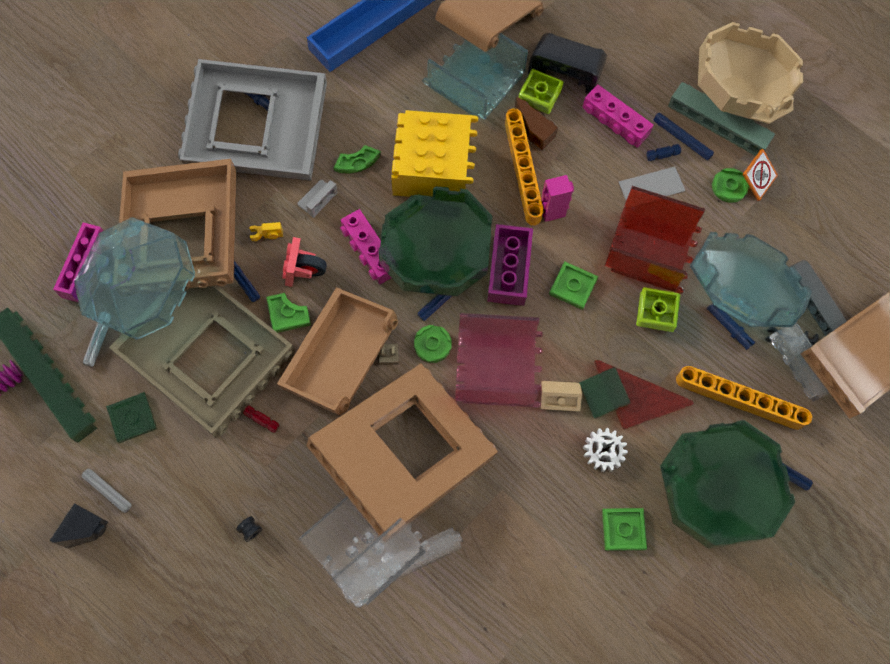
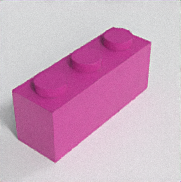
M567 175L545 180L541 197L543 205L542 216L545 222L566 217L569 203L572 200V192H574L573 183L569 181Z

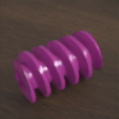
M9 360L10 367L5 364L2 365L4 371H0V396L2 394L1 390L7 392L9 390L8 386L15 387V381L18 383L23 382L22 377L24 375L12 360Z

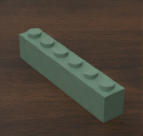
M684 82L677 88L668 105L673 110L754 156L761 149L765 151L775 133L760 126L751 119L721 111L705 93H701Z

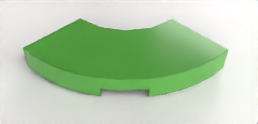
M364 145L360 151L354 154L347 155L341 153L334 166V171L339 173L363 171L378 160L381 151Z

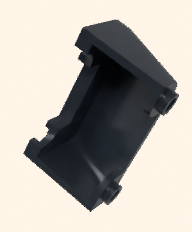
M545 33L531 55L528 74H530L532 69L542 71V73H546V70L578 79V85L581 86L583 84L586 87L585 93L589 94L598 84L606 63L607 54L602 49L581 44L553 33Z

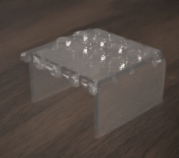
M347 496L299 537L300 541L318 562L323 565L334 582L357 608L371 603L431 548V543L428 540L420 544L419 540L422 538V534L419 531L412 533L410 530L412 525L410 523L406 525L401 518L379 536Z

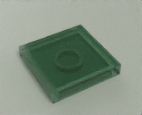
M615 367L579 382L595 419L631 404Z
M145 392L106 406L116 440L119 444L157 429Z

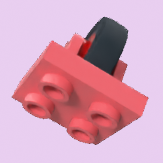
M293 237L292 244L288 243L282 279H286L285 286L292 287L294 277L311 278V276H322L326 272L327 263L325 260L315 256L316 254L299 250L301 238Z

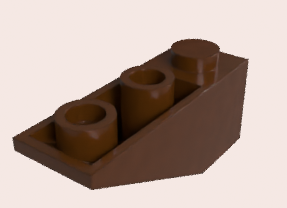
M517 96L514 108L522 113L526 135L533 144L543 150L556 137L558 127L553 121L546 119L540 111L533 109L527 101Z

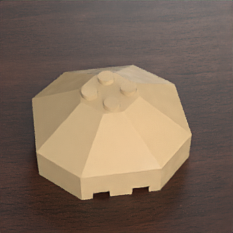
M735 22L710 32L699 48L698 86L721 111L767 124L793 111V95L803 83V73L800 72L803 60L780 35L772 33L768 37L762 35L763 30L749 27L748 30L740 29V24Z

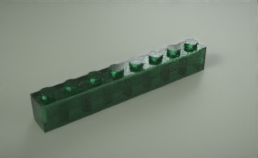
M7 307L0 312L1 341L69 437L77 443L98 429L94 424L96 419L90 412L86 413L83 409L86 405L79 397L76 398L73 395V392H75L74 388L69 382L65 383L62 378L65 376L58 367L56 369L53 367V359L48 353H43L42 349L44 347L39 340L32 338L34 333L28 325L24 326L22 324L24 320L17 311L13 312Z

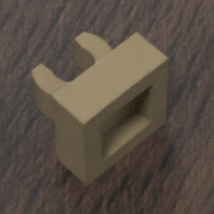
M384 344L379 352V365L399 364L398 344Z

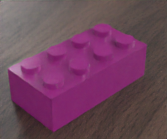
M496 224L487 302L525 306L533 228Z

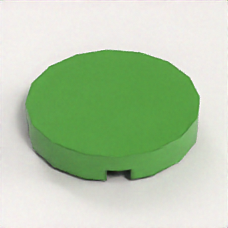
M725 168L715 175L712 182V190L720 200L735 203L746 196L749 185L741 171L734 168Z
M428 325L421 328L415 336V352L417 356L426 362L437 363L442 361L451 351L452 339L443 327Z

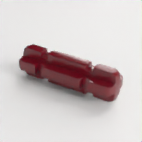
M250 405L243 411L246 417L252 418L254 422L264 428L267 427L272 433H275L280 426L275 420L271 421L270 417L258 410L256 411Z

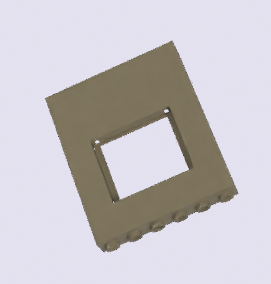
M218 285L163 292L109 347L119 358L215 438L227 431L228 425L232 420L235 421L242 413L241 410L254 401L255 395L266 388L270 378L280 372L281 366L285 362H289L295 352L290 342ZM216 321L250 348L252 352L211 396L174 364Z

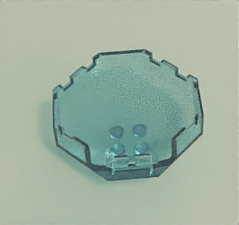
M131 217L98 234L75 278L74 284L81 315L138 340L171 324L174 318L171 314L176 305L180 307L187 293L184 289L188 281H193L195 271L186 241L175 233Z
M710 232L696 253L690 267L714 306L749 327H793L806 311L812 291L808 286L804 288L801 286L799 281L802 277L795 267L789 269L786 265V262L789 260L787 256L750 234H746L744 238H739V235L735 233H725L723 237H717V232Z

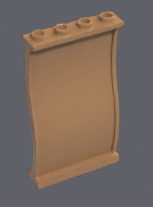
M890 291L801 353V356L849 419L864 412L869 405L890 390Z

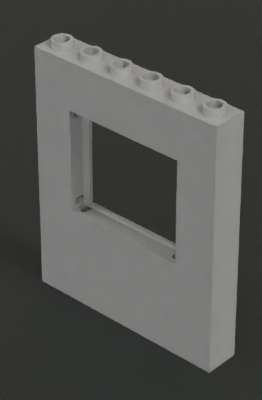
M198 59V64L194 67L195 80L191 84L192 96L188 100L189 112L185 116V132H182L181 137L183 142L182 148L178 152L180 161L183 164L231 159L236 172L311 181L327 86L325 73ZM223 90L271 96L262 147L214 141Z

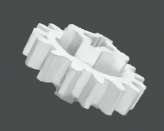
M599 428L597 434L591 432V438H586L585 442L587 445H584L583 449L588 452L584 454V457L590 458L588 464L594 463L595 470L601 467L602 472L606 468L611 472L614 470V466L619 468L621 466L620 462L625 461V457L622 455L628 453L627 450L623 449L627 443H621L622 435L619 437L615 436L617 431L614 430L613 433H609V428H606L605 432H602L601 428ZM593 443L596 448V452L594 454L592 450ZM609 446H611L608 452L605 451L599 454L602 451V448L605 449L606 447L608 448ZM616 446L618 449V455L615 453Z

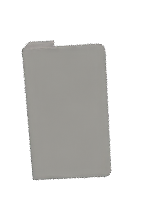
M320 180L298 202V206L314 218L338 193L336 184L331 180L328 183Z

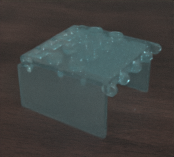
M502 33L498 36L499 42L497 46L487 52H484L463 38L465 42L461 46L458 44L453 46L456 52L451 57L445 55L442 58L445 62L443 66H440L431 59L428 60V78L425 77L422 81L425 85L469 114L486 119L503 100V97L514 87L513 85H516L523 77L522 74L526 69L528 50Z

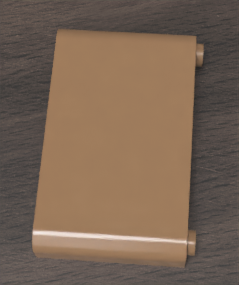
M445 0L438 8L435 20L484 52H487L497 46L499 42L498 36L501 32L529 13L532 18L539 17L544 8L543 3L539 0Z
M336 287L277 385L281 389L337 415L347 412L352 398L390 333L397 327L398 319L394 310Z

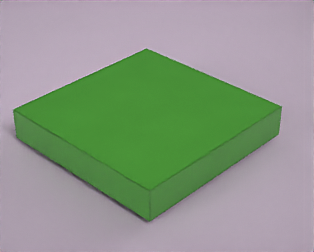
M564 261L549 295L583 310L599 276Z
M644 508L602 509L605 551L647 550Z

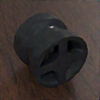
M250 516L243 520L236 527V530L244 535L243 539L246 542H249L260 534L262 527L256 525L255 519Z

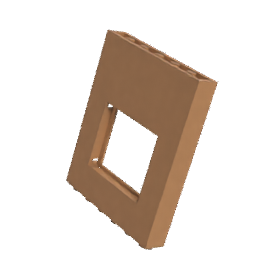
M231 159L123 172L114 288L121 296L148 295L153 292L188 290L189 288L197 287L206 288L215 285L225 286L234 283L236 168ZM205 216L204 256L147 262L150 222Z
M419 364L311 435L306 445L384 542L492 461L498 453L495 445L487 440L482 430L474 425L468 414L461 410L456 400L448 395L443 385L437 382L430 370L422 364ZM414 404L454 450L416 479L413 478L375 432Z

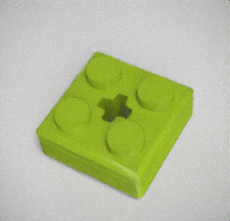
M532 69L518 97L527 101L532 108L549 114L562 90L564 82Z
M643 287L640 292L636 325L674 332L677 327L680 294Z

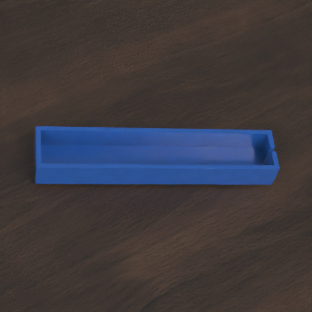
M361 0L306 37L309 51L331 72L435 0Z

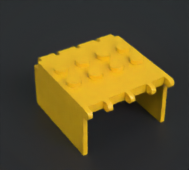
M406 110L405 113H399L395 143L397 144L394 146V160L391 172L393 174L391 176L393 196L410 197L414 195L422 198L465 201L466 184H473V178L466 177L467 169H474L475 167L473 162H468V153L476 152V147L469 146L470 137L477 136V131L470 130L471 122H478V116Z

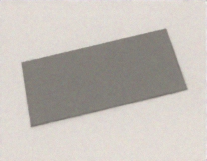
M675 167L619 181L628 206L685 191Z

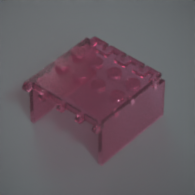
M460 313L459 330L461 331H459L458 345L466 347H458L457 363L465 365L457 366L456 382L464 384H456L455 400L469 404L541 407V402L535 400L538 390H542V385L534 384V373L542 371L541 366H535V354L542 353V348L535 347V337H543V332L537 331L539 317Z

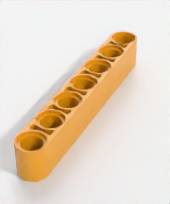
M510 109L506 113L505 129L525 220L529 225L535 226L542 220L543 205L522 113L518 109ZM530 213H537L538 215H537V216H533V215L530 214Z
M685 366L676 376V383L681 388L795 430L804 428L812 421V414L806 408L692 366ZM683 374L689 375L691 380H686ZM702 381H706L709 387L703 386ZM720 388L726 389L728 394L722 393ZM739 395L745 396L746 401L741 400ZM758 402H762L765 408L760 407ZM778 408L784 412V415L779 414ZM797 415L802 418L803 423L797 419Z

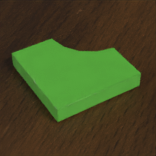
M285 293L266 297L272 329L277 333L311 326L307 306L292 304L287 299Z

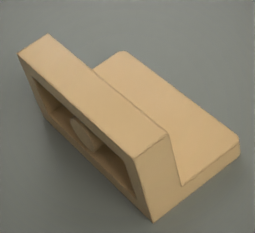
M541 381V409L580 411L582 399L580 383Z

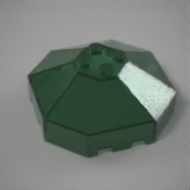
M436 186L433 188V196L414 194L385 215L379 248V264L403 291L459 296L487 275L493 216L468 189H460L459 192L449 191L448 187Z
M745 420L729 424H712L703 431L682 433L660 465L673 524L708 549L764 541L774 537L795 504L794 495L790 493L788 485L790 480L787 468L782 463L780 444Z

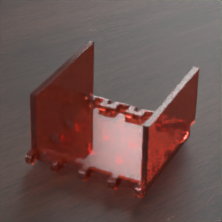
M632 185L624 205L626 207L623 208L620 217L621 221L618 223L604 266L610 267L612 272L683 294L684 289L679 287L683 279L688 278L687 271L683 270L685 262L692 263L693 258L687 256L689 246L697 247L698 242L692 240L694 232L701 233L702 228L697 226L705 212V208Z

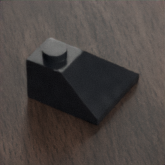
M74 503L49 541L65 548L95 541L106 531L108 521Z

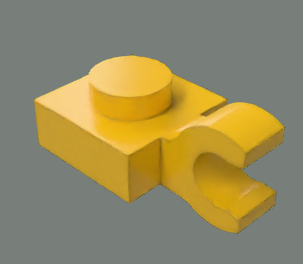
M281 222L263 223L262 226H250L251 232H257L256 235H250L251 241H258L262 236L268 239L283 237Z

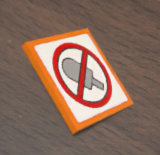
M764 149L758 152L742 174L758 201L761 200L778 176Z

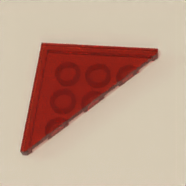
M595 360L594 362L623 430L694 404L688 398L600 360Z

